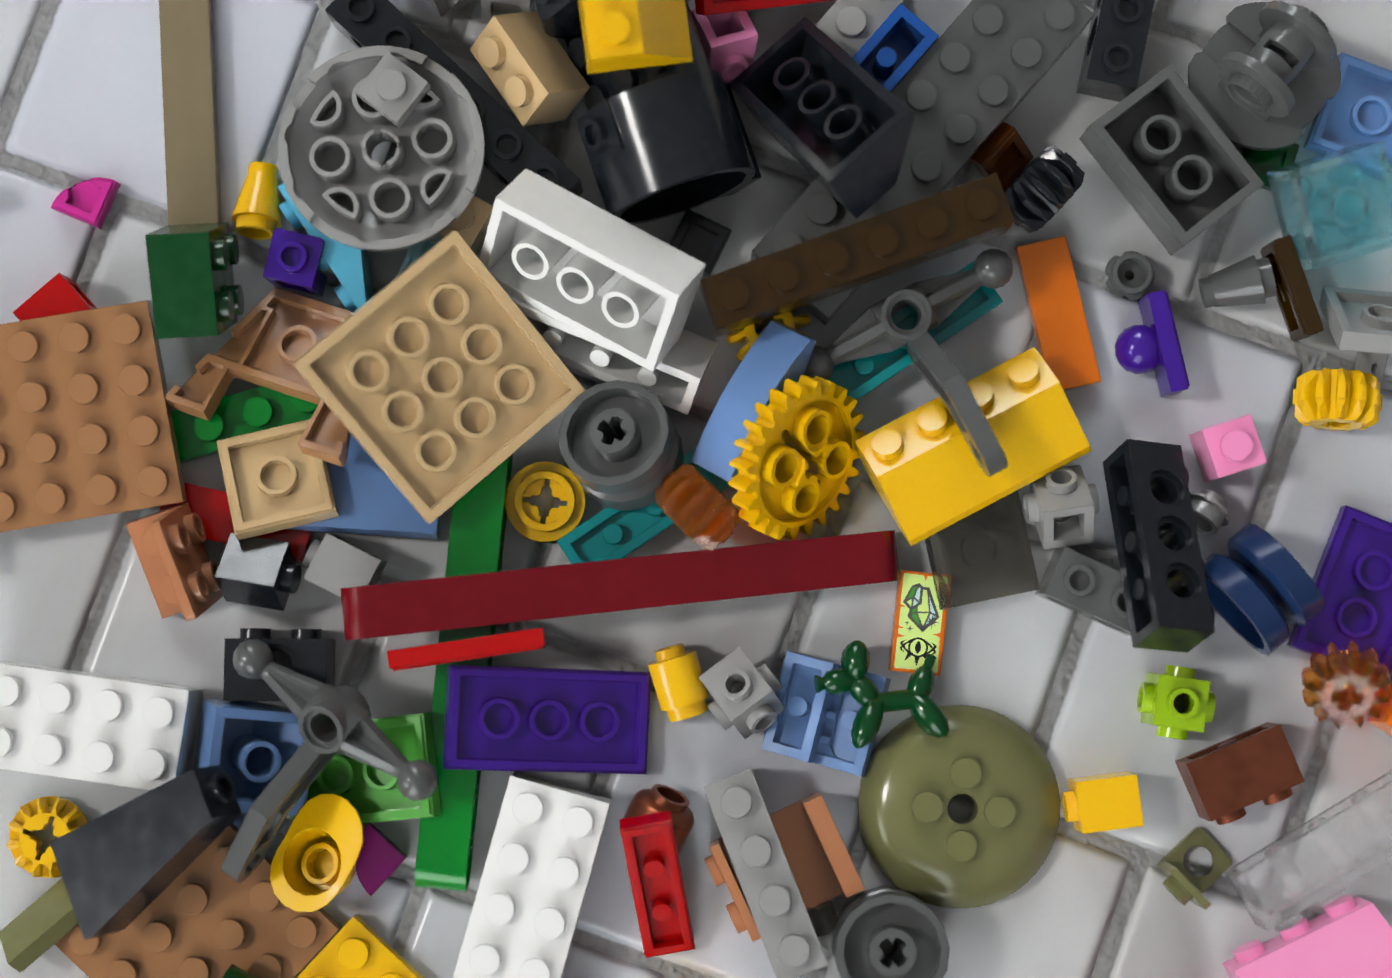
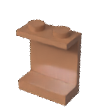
M819 791L769 814L807 910L843 893L848 898L865 890ZM723 838L715 839L709 842L712 855L704 858L716 886L718 887L726 883L734 902L727 904L726 908L738 934L747 930L752 942L761 939L758 928Z

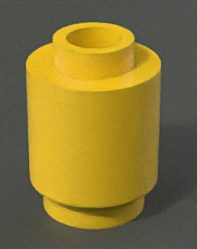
M683 643L656 650L654 653L657 660L647 665L661 711H667L670 722L691 718L708 711L706 699L710 695L708 689L699 679L703 672L696 650L686 651Z

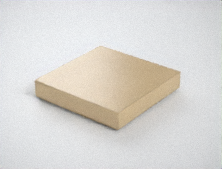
M310 419L216 441L234 533L238 540L339 517L328 463L303 454L297 445Z

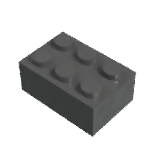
M1170 64L1089 125L1079 138L1171 256L1264 185Z

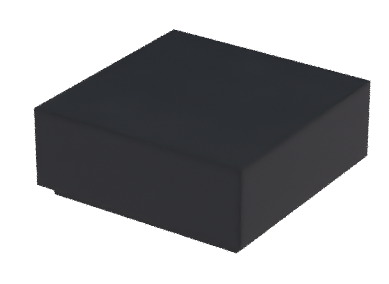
M687 208L669 245L705 263L706 266L703 274L711 276L732 230Z

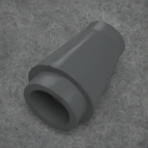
M1252 255L1210 274L1208 277L1198 279L1199 290L1205 308L1265 304L1266 298L1277 296L1276 282L1268 257L1256 259Z

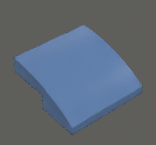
M786 651L779 678V683L783 688L775 693L786 709L778 714L776 721L766 729L761 749L865 777L876 736L871 743L861 749L855 748L852 744L851 730L853 721L862 706L856 702L850 691L842 694H830L824 689L820 693H816L814 686L815 675L823 677L829 670L842 669L841 665ZM868 672L865 674L867 678L873 681L879 692H888L891 678Z

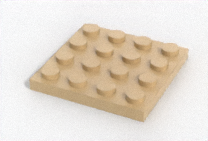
M456 230L446 235L292 363L428 524L435 521L568 407L577 396L586 391Z

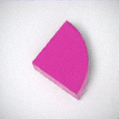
M91 178V180L80 182L69 189L63 190L56 197L51 208L101 230L121 184L108 178Z

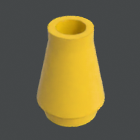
M267 162L249 163L248 174L231 217L236 223L235 232L237 234L255 240H270L274 230L282 226L278 189L279 168Z

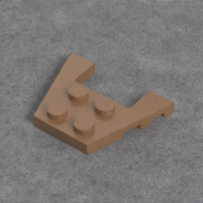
M275 287L230 331L233 337L214 355L207 353L195 365L197 372L182 387L175 384L167 392L165 400L172 409L210 421L232 380L239 378L316 404L318 406L297 445L303 454L344 467L348 457L351 433L292 363L354 312Z

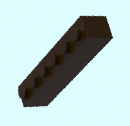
M996 172L700 279V291L717 337L1006 233L1015 220Z

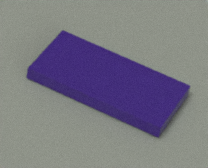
M448 664L442 768L454 770L646 774L651 689L650 672Z

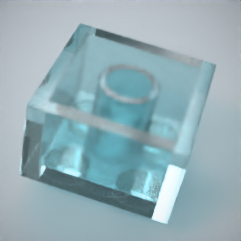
M1385 142L1356 144L1267 172L1283 237L1291 235L1303 270L1313 271L1392 246V169Z

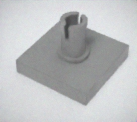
M1323 286L1319 306L1338 349L1357 351L1352 370H1360L1363 373L1372 372L1378 381L1382 382L1385 377L1388 356L1392 354V292Z

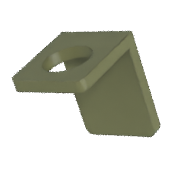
M1195 827L1156 866L1168 877L1162 884L1182 905L1185 906L1191 901L1206 910L1211 903L1202 893L1232 865V859L1202 828ZM1195 846L1206 848L1212 857L1211 868L1201 876L1189 874L1184 867L1186 852Z

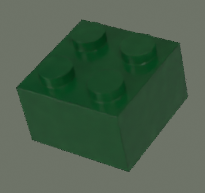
M228 222L168 225L145 235L156 339L219 336L238 322L237 315L243 314L244 298L241 285H234L232 265H237L239 262V245L236 234H229Z

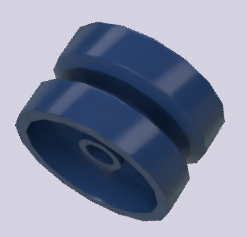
M1248 523L1228 540L1227 547L1230 558L1212 553L1204 560L1206 565L1205 579L1210 604L1218 614L1251 647L1261 654L1269 656L1289 639L1290 632L1287 621L1305 626L1323 611L1326 605L1322 594L1312 578L1288 550L1268 532L1255 524Z

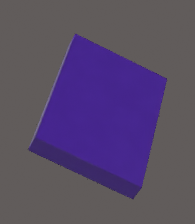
M1344 505L1340 507L1312 579L1322 594L1326 606L1323 611L1305 626L1294 625L1287 646L1376 682L1386 684L1392 669V523Z

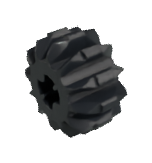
M1056 146L1045 148L1004 192L1015 220L1014 224L1020 225L1028 233L1038 231L1051 220L1083 183L1085 173L1076 165L1077 162L1067 152L1063 153Z

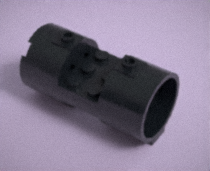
M534 0L545 33L550 37L565 39L569 58L590 86L584 95L585 106L588 111L576 120L607 212L632 225L647 223L683 213L687 208L691 210L721 197L731 196L762 178L729 83L725 84L721 73L711 70L687 0H685L693 56L692 62L593 74L587 73L578 0Z

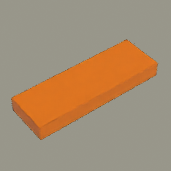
M1066 235L1016 247L1015 254L1041 357L1059 380L1064 391L1101 382Z

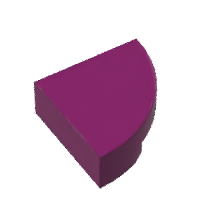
M369 823L363 830L364 843L356 862V872L363 888L372 896L408 856L377 827Z

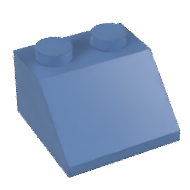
M203 698L194 768L224 765L228 776L235 784L236 798L241 812L247 813L255 800L304 743L299 732L298 719L289 708L256 702ZM308 789L286 815H297L307 801Z

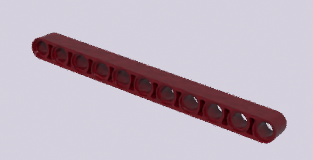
M895 530L348 587L340 588L345 640H356L899 581L900 574Z

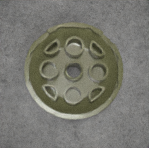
M944 705L940 707L948 720L949 732L947 736L938 738L928 735L917 725L914 718L910 716L892 728L875 747L869 760L865 777L861 776L858 797L859 827L866 848L873 861L882 873L901 890L909 892L925 903L953 909L981 907L1002 900L1019 890L1044 864L1051 852L1059 827V788L1053 768L1043 749L1017 723L1004 715L981 707ZM957 794H967L973 802V810L970 817L962 821L952 820L948 814L949 801Z

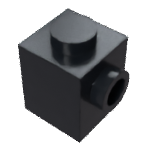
M230 533L215 574V579L227 602L284 611L290 593H296L300 585L301 565L296 562L289 542L259 537L238 540L235 533Z

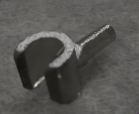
M831 900L814 908H807L817 937L828 935L834 930L838 917Z

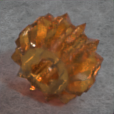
M683 464L675 472L672 471L655 492L657 505L675 525L705 550L713 551L721 542L724 544L741 522V518L738 516L739 510L693 465Z
M1352 640L1346 650H1339L1331 641L1327 647L1328 655L1312 652L1310 667L1303 668L1301 673V682L1304 685L1302 694L1307 707H1314V715L1318 718L1319 722L1333 716V723L1338 729L1341 728L1345 720H1353L1361 728L1364 723L1363 715L1380 717L1382 712L1381 703L1389 702L1391 697V689L1388 684L1390 674L1385 663H1379L1378 654L1373 648L1359 653L1358 645Z

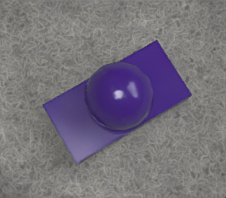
M1161 290L1148 293L1138 300L1143 325L1130 326L1120 333L1115 343V357L1118 363L1131 373L1146 374L1154 370L1160 397H1165L1188 389L1190 384L1168 292Z

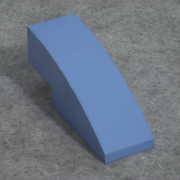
M772 320L747 352L721 394L705 426L691 462L727 482L737 475L739 469L730 466L729 462L741 456L742 449L738 448L734 442L737 439L746 438L749 433L743 425L744 420L756 421L758 415L755 404L759 402L768 406L770 404L769 390L771 388L783 392L786 379L798 383L800 376L805 374L817 340L779 321Z

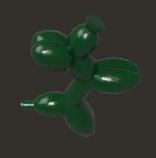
M860 640L849 643L842 652V669L829 670L823 677L819 675L814 676L816 693H820L824 689L830 694H842L850 691L852 697L862 706L856 714L851 730L852 744L857 749H861L873 741L879 732L883 713L910 710L917 725L928 735L941 738L947 736L949 732L948 720L943 710L929 697L934 688V673L932 670L936 660L934 655H926L923 666L913 672L909 678L907 689L879 692L873 681L865 676L870 664V652Z

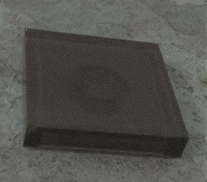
M1018 491L1005 496L925 539L940 610L1040 589Z

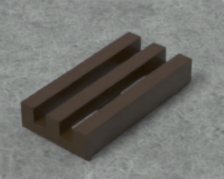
M1291 235L1273 240L1261 248L1260 252L1262 258L1268 257L1271 263L1277 288L1276 298L1290 338L1296 342L1322 332L1324 328Z

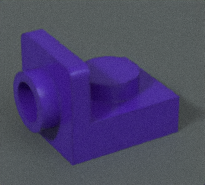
M280 228L275 229L263 277L274 286L323 297L327 277L319 271L325 242L319 237Z

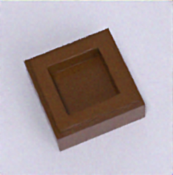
M1002 122L970 159L982 177L997 172L1003 191H1005L1031 162L1034 156L1015 127Z

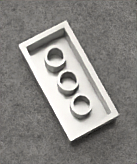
M527 168L495 198L480 256L481 262L506 293L652 372L679 341L706 266L705 263Z
M0 661V769L152 790L190 770L203 689L11 661Z
M518 772L510 775L453 978H562L612 799Z

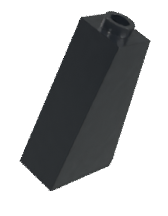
M224 765L193 768L50 842L84 940L124 930L242 814L236 798L235 784L228 776Z

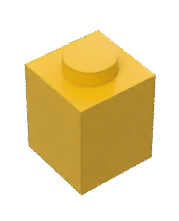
M1124 771L1067 779L1069 791L1062 792V808L1066 822H1073L1075 830L1085 834L1144 826L1137 774Z

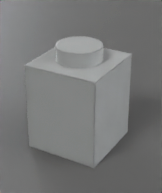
M326 533L323 540L316 538L310 545L302 563L303 566L308 568L303 579L341 597L340 588L376 585L388 561L334 534Z

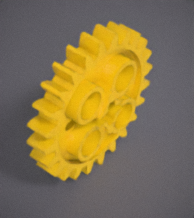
M801 375L798 383L786 379L783 392L774 388L769 390L770 404L768 406L759 402L755 404L758 415L755 422L744 420L743 425L749 433L746 438H740L734 442L738 448L742 449L741 456L729 462L730 466L739 469V473L728 481V485L739 490L731 501L733 504L741 507L738 516L748 521L750 528L777 540H781L783 536L795 540L798 532L806 535L811 534L813 521L822 526L826 524L825 511L828 508L836 512L839 510L837 496L839 493L849 495L851 491L846 484L847 478L858 476L859 473L856 468L852 467L853 460L860 458L859 452L855 448V441L865 436L864 431L855 428L862 420L863 414L853 410L857 400L847 396L848 390L819 376H815L813 379L806 375Z

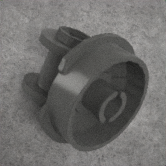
M1276 0L1243 4L1235 7L1226 16V24L1210 38L1202 52L1196 53L1188 65V88L1234 146L1260 151L1290 147L1303 136L1302 131L1318 115L1325 101L1333 99L1340 88L1341 71L1336 45L1322 19L1302 5H1291Z

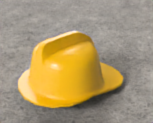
M335 793L319 794L306 801L294 818L271 862L270 881L274 894L284 906L296 912H314L327 906L351 884L356 872V862L364 841L361 818L357 809L348 799Z

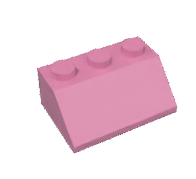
M1344 895L1328 902L1324 906L1325 913L1309 921L1306 917H1300L1285 923L1278 929L1279 936L1263 944L1261 940H1253L1237 947L1232 952L1234 958L1222 964L1229 978H1392V928L1373 902L1358 896L1353 898L1352 895Z

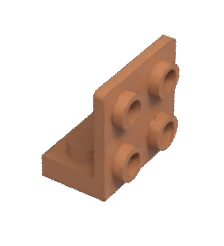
M188 502L132 520L126 524L162 619L183 612L186 621L196 619L223 597L215 579L219 565L216 561H210L203 543L206 540L203 522L197 513L191 512Z

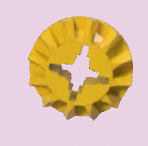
M542 461L525 466L514 475L506 490L508 493L505 497V509L509 521L520 534L539 542L559 540L579 525L586 507L585 493L580 482L570 469L555 462ZM546 480H550L549 488H551L552 496L560 499L561 502H567V506L551 508L549 516H546L545 524H541L542 516H540L539 507L532 505L530 502H524V498L541 496L542 490L546 486Z
M56 796L34 799L21 806L14 819L8 824L10 832L9 841L6 846L11 850L15 858V865L31 873L32 877L56 878L62 875L52 847L49 846L46 852L42 853V849H40L42 841L36 838L35 834L30 833V831L44 830L49 826V823L53 822V835L59 838L88 823L83 812L67 799Z

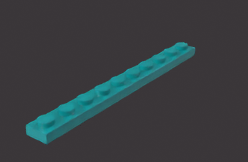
M975 260L956 273L972 269ZM982 286L938 328L932 330L929 334L938 345H941L999 306L1003 300L995 289ZM908 305L891 316L895 326L902 330L913 329L916 325V313ZM903 346L893 352L837 364L834 366V372L829 381L848 390L847 396L858 401L910 366L913 361ZM696 448L684 455L679 478L664 497L648 507L629 511L605 508L563 536L557 543L571 564L623 559L730 487L728 482L691 462Z

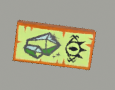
M899 570L900 580L897 582L888 670L913 673L917 668L923 666L926 655L931 654L936 657L932 668L934 676H940L951 576Z

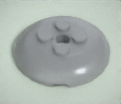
M369 46L337 55L316 68L307 77L308 81L297 93L292 103H288L283 114L278 135L277 153L279 169L286 191L299 212L311 225L324 235L346 246L360 250L387 252L402 250L424 243L439 235L459 218L469 205L480 183L485 162V136L482 121L472 97L453 73L451 74L444 67L429 59L428 56L414 50L396 46ZM387 51L428 81L431 86L430 90L400 128L360 99L356 94V90ZM392 142L397 145L396 152L390 160L386 161V164L372 160V152L378 144Z

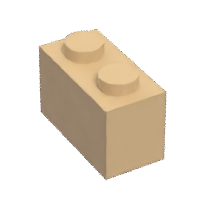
M537 11L494 15L470 48L474 57L523 127L564 121L590 88L556 38L550 37L545 33Z

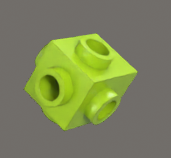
M1165 665L1164 674L1147 673L1146 682H1142L1139 688L1137 710L1142 713L1141 723L1157 726L1156 736L1187 740L1188 730L1204 733L1205 722L1211 723L1215 712L1216 696L1214 692H1209L1211 681L1195 679L1197 669ZM1184 693L1183 711L1179 713L1174 708V699L1177 695Z

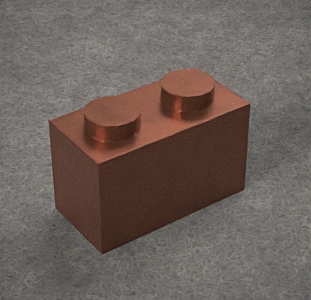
M1270 722L1261 724L1175 761L1198 816L1210 822L1216 820L1218 825L1227 824L1244 817L1247 814L1244 807L1263 800L1264 805H1271L1285 800L1293 795L1291 787L1305 782L1281 725Z

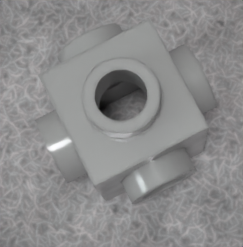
M1081 465L1060 467L1030 483V493H1024L1022 497L1023 510L1027 524L1035 523L1043 550L1094 542V515L1098 514L1100 510L1099 496L1096 485L1087 484Z
M740 646L699 676V679L715 699L708 705L710 711L725 731L734 725L744 739L753 733H760L768 729L776 721L777 715L786 709L775 694L783 688L765 663L756 669Z

